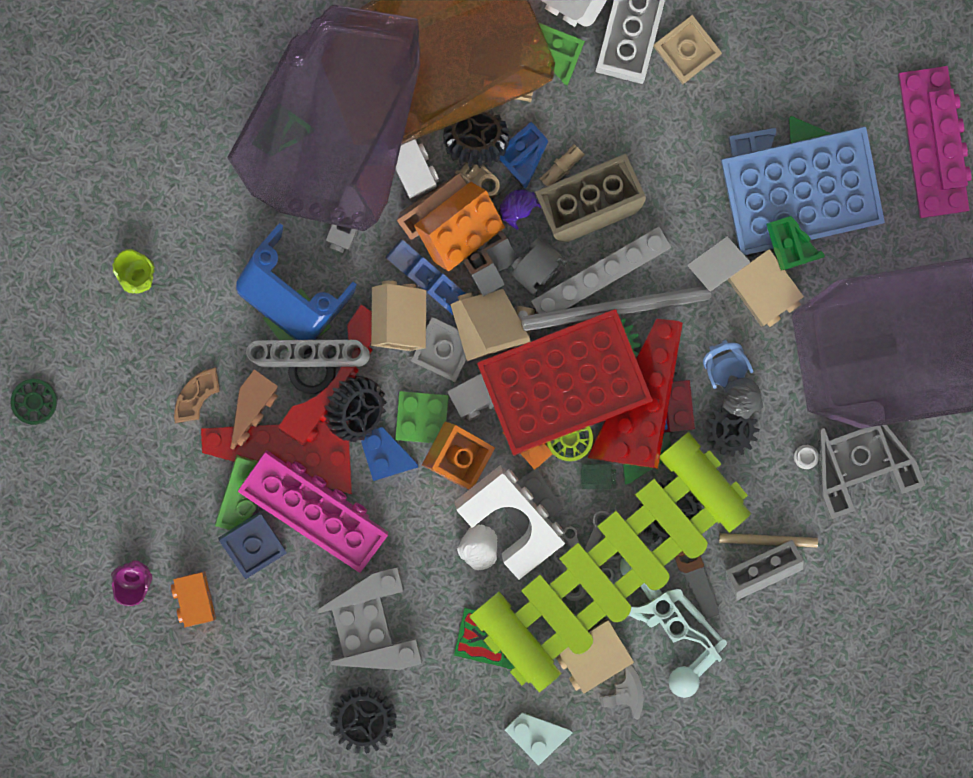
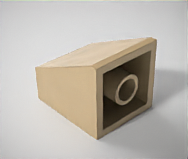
M504 289L485 296L480 291V295L474 297L472 293L458 296L459 301L450 304L467 361L531 342Z

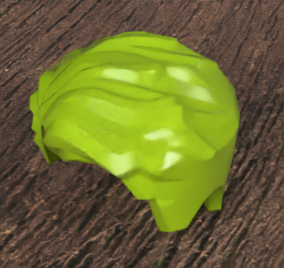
M125 249L114 258V263L112 264L113 272L125 291L138 294L151 288L155 266L153 261L146 255L133 249Z

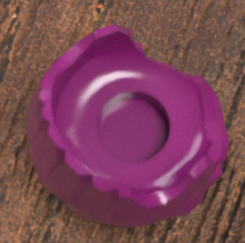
M136 560L123 566H118L111 573L114 599L124 606L140 604L144 600L152 581V574L148 567Z

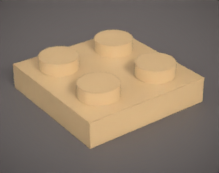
M693 15L653 45L682 84L686 83L722 55V52Z

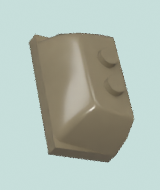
M626 154L535 192L553 236L560 242L573 241L630 217L642 208L646 200V196Z

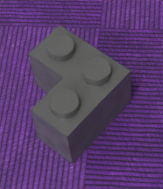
M501 230L462 262L481 294L485 296L505 285L498 271L508 268L518 258Z

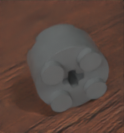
M539 238L530 245V252L524 258L520 256L511 266L513 268L512 276L533 296L537 295V289L542 292L560 274L561 271L557 269L560 264L565 267L568 261L548 241H541Z

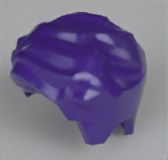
M514 189V191L505 196L500 204L502 220L518 230L519 228L516 224L518 219L529 216L534 207L538 206L541 208L535 193L525 189Z

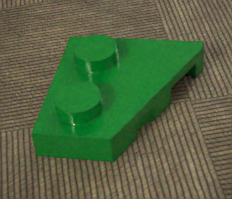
M792 216L766 224L781 271L825 257L821 250L817 251L810 243L811 238L800 229L799 224Z

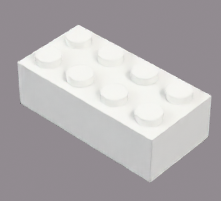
M665 0L613 1L596 68L597 73L643 84Z

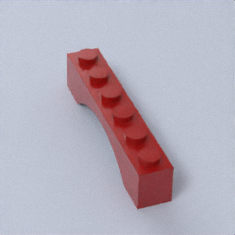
M360 305L347 324L348 340L359 341L368 348L371 354L373 351L370 348L372 311ZM356 348L353 350L351 355L353 359L360 355L361 349ZM341 367L335 379L320 394L304 403L291 407L279 425V430L303 446L306 441L311 443L318 433V430L315 429L318 423L327 420L324 414L328 410L324 406L330 402L328 396L333 395L334 391L332 388H339V381L346 382L347 377L354 378L358 374L359 369L356 367Z

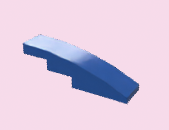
M400 239L385 258L420 288L426 290L427 294L453 315L450 304L459 301L458 296L466 293L404 240Z

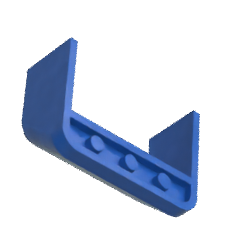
M279 223L251 256L236 281V291L244 300L294 340H316L354 296L357 284L352 282L338 299L329 293L320 292L310 301H307L271 272L278 262V255L273 247L282 238L283 225Z

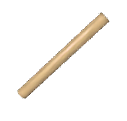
M719 533V543L780 546L793 540L796 547H818V538Z

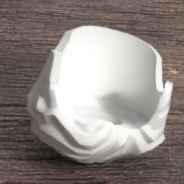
M479 524L470 527L457 548L459 556L474 570H484L491 567L497 560V535L495 531L490 527Z

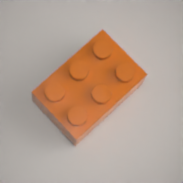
M469 182L414 225L432 260L447 271L453 269L505 228L487 191L473 182Z

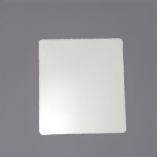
M727 236L687 266L705 287L712 291L748 265L750 261Z

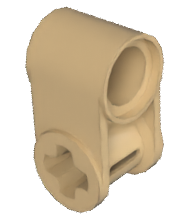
M466 163L460 170L454 172L455 175L460 173L467 184L473 182L481 188L486 181L494 182L496 184L494 191L487 192L490 199L495 198L500 192L499 180L483 164L481 168L478 165H473L469 168L468 163Z

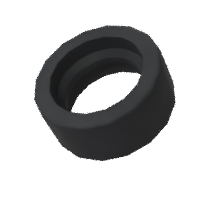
M312 348L304 352V359L312 355ZM288 367V375L291 383L297 390L305 394H318L326 389L334 380L336 368L326 367L324 380L314 386L306 385L299 379L298 367Z

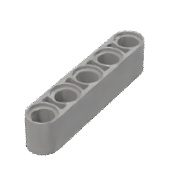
M357 340L253 341L246 350L248 359L260 367H359L365 365L370 358L368 348ZM288 348V355L284 359H280L282 350ZM312 348V355L304 359V352ZM336 348V355L328 359V352ZM360 348V355L353 359L351 356L353 350ZM260 349H264L265 353L263 357L257 359V352Z

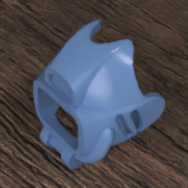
M723 340L722 343L716 346H710V351L703 359V365L707 369L713 389L717 388L716 384L725 388L730 376H735L739 379L745 378L748 369L750 373L754 372L744 354L742 346L734 342L728 343L727 340ZM729 349L732 350L729 353H726L720 357L713 359V356L722 351Z

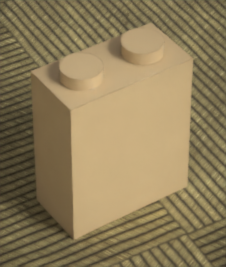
M770 249L727 279L761 327L766 324L771 327L781 320L779 315L787 310L790 313L801 305L799 300L804 297L786 271L780 270L778 260Z
M382 281V285L372 287L371 346L405 351L426 348V290L416 288L415 284H403L400 286L397 285L396 281Z
M608 619L588 630L593 637V644L588 651L582 654H574L568 647L556 657L563 670L568 668L572 676L569 680L575 690L581 689L583 694L634 663Z

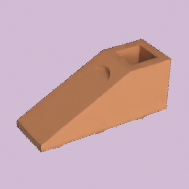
M460 173L399 213L397 221L411 240L419 235L414 226L416 223L467 185V182Z
M253 370L239 389L230 447L233 450L237 445L242 446L250 435L247 431L252 425L256 427L264 417L262 411L266 406L271 408L278 398V395H276L278 386L256 370Z

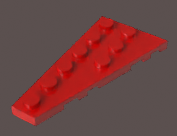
M656 319L636 359L653 401L607 419L587 458L658 469L682 322Z
M326 422L318 423L315 428L318 430L317 435L311 443L306 441L304 446L280 431L278 428L280 424L251 426L247 431L250 434L248 439L242 446L237 445L234 450L230 448L233 427L201 428L202 453L233 462L236 455L259 461L267 450L285 463L287 461L291 464L294 461L300 463L306 468V474L312 478L314 475H317L325 480L327 488L338 489L352 494L350 443L334 435L326 425Z

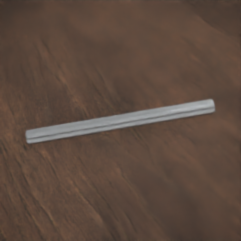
M702 286L523 316L521 324L524 331L582 322L614 309L617 310L618 315L706 301L711 299V291Z

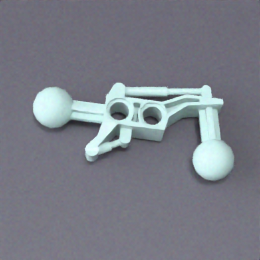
M622 557L620 571L624 576L632 567ZM644 583L640 587L650 601L640 606H631V612L628 616L646 622L649 627H654L660 623L673 643L681 639H688L699 642L706 648L689 667H678L669 676L668 683L672 693L678 697H690L699 688V677L716 660L719 662L722 660L719 652L727 645V642L705 620L706 618L684 596L681 589L676 588L662 593L660 589H649ZM661 600H665L670 604V608L666 613H659L656 610V604ZM679 600L697 621L702 623L717 639L718 643L713 646L704 633L688 625L674 602ZM641 613L654 614V616L647 618ZM672 622H682L684 625L683 631L678 634L672 633L670 631Z

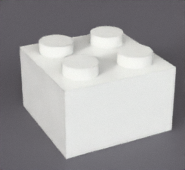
M414 139L388 151L410 201L424 196L437 188L436 183L439 182V178L433 165L427 166L426 161L429 158L422 143L418 145Z

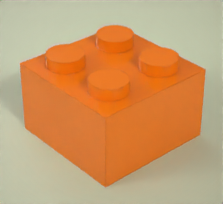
M444 422L422 465L460 487L469 490L476 485L495 447L457 425Z

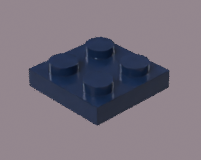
M258 512L218 537L220 543L245 579L287 554L286 549L261 512Z

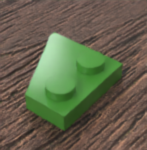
M539 23L531 47L560 80L568 85L585 41Z

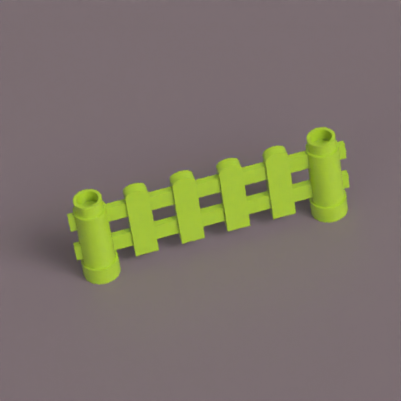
M687 432L660 455V460L671 472L674 471L678 477L665 488H662L655 479L635 494L643 506L625 521L617 511L597 526L605 535V538L590 551L586 552L579 543L559 558L567 567V570L552 583L548 584L541 574L521 590L529 599V602L520 610L514 613L511 609V604L499 591L469 616L481 631L484 630L488 635L484 641L495 654L501 650L514 666L510 672L521 686L526 682L528 684L531 682L538 692L544 690L562 674L553 664L555 662L553 659L568 647L574 654H582L588 651L593 644V637L588 630L606 615L613 622H620L626 619L631 612V605L626 598L642 584L645 583L651 590H658L664 587L670 576L664 566L680 552L683 551L689 558H696L702 555L708 544L702 536L705 531L717 522L718 524L721 523L728 532H731L752 514L743 504L745 502L743 499L748 496L736 481L730 485L717 469L721 465L718 459L710 450L704 454L700 449L701 445L690 432ZM689 491L692 492L704 507L690 520L675 504ZM657 520L670 537L651 552L637 535L653 521ZM619 552L632 569L613 584L599 567L615 553ZM581 584L594 601L575 616L562 601V598L577 585ZM541 616L545 618L556 632L542 645L527 629Z

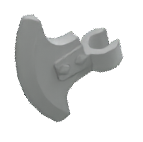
M630 665L625 668L624 680L614 685L615 694L602 696L600 699L602 707L621 704L628 705L632 718L638 720L643 709L644 694L640 678L635 669Z

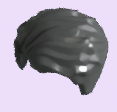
M739 378L729 382L724 389L722 407L736 416H741L744 419L750 418L755 411H761L763 408L759 386L748 378Z

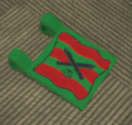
M464 608L454 656L512 670L514 666L504 657L501 650L497 654L491 650L484 641L488 635L484 630L481 631L469 617L476 610Z

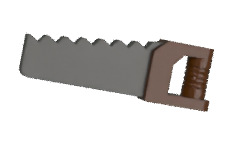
M683 551L680 552L674 559L678 570L681 571L682 575L686 576L685 581L689 582L688 587L692 588L691 593L695 595V600L699 601L698 607L702 608L701 613L705 614L706 619L719 615V609L703 568L704 563L701 555L696 557V560L684 563L680 561L679 557L684 556L685 553Z

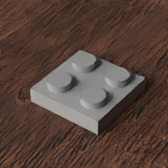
M432 317L426 328V348L416 350L411 362L456 382L466 361L458 329Z

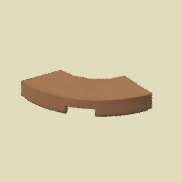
M217 367L198 373L184 386L175 405V423L200 420V409L204 401L212 394L220 392Z

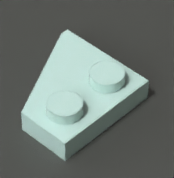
M523 712L504 729L538 766L573 733L568 728L552 724Z

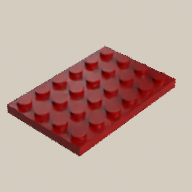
M616 309L477 363L513 456L653 401Z

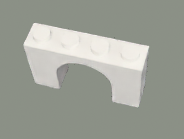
M500 465L455 501V506L458 513L471 527H474L494 510L502 507L517 508L528 516L529 526L526 533L501 553L503 563L520 580L565 544L563 539L564 531L557 522L552 523L547 518L549 514L541 504L537 506L532 501L534 497L526 487L521 488L516 483L518 479L510 469L506 471Z

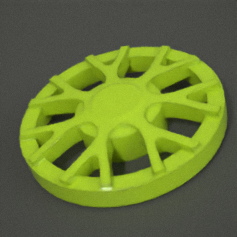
M589 426L586 429L573 432L560 439H555L553 444L550 441L547 445L552 454L564 461H576L583 458L591 449L593 433ZM588 430L589 438L580 439L579 432ZM561 442L564 447L557 453L552 446ZM579 442L587 447L583 453L575 447ZM566 448H573V457H565Z

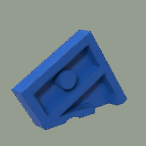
M383 427L372 430V436H365L364 441L361 440L373 481L418 468L416 461Z

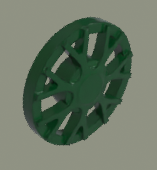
M28 379L18 384L13 390L10 401L11 409L14 415L26 424H42L55 413L57 396L54 389L47 382L40 379ZM30 383L33 392L27 394L23 386ZM39 383L45 386L42 394L36 392ZM17 394L25 396L23 403L15 401ZM51 394L53 402L44 403L43 397ZM25 406L28 411L21 416L17 410ZM43 406L51 410L47 416L40 411ZM31 411H37L38 421H30Z

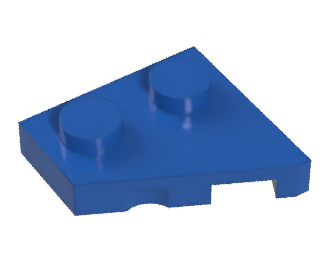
M530 122L509 140V146L506 149L505 155L500 156L499 161L524 188L528 187L548 144V140Z

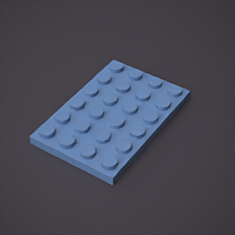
M865 126L720 159L739 250L744 255L774 249L766 224L789 216L794 218L799 224L800 229L806 232L811 240L885 223Z

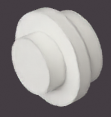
M802 445L794 453V461L802 469L813 468L819 460L817 450L811 445Z

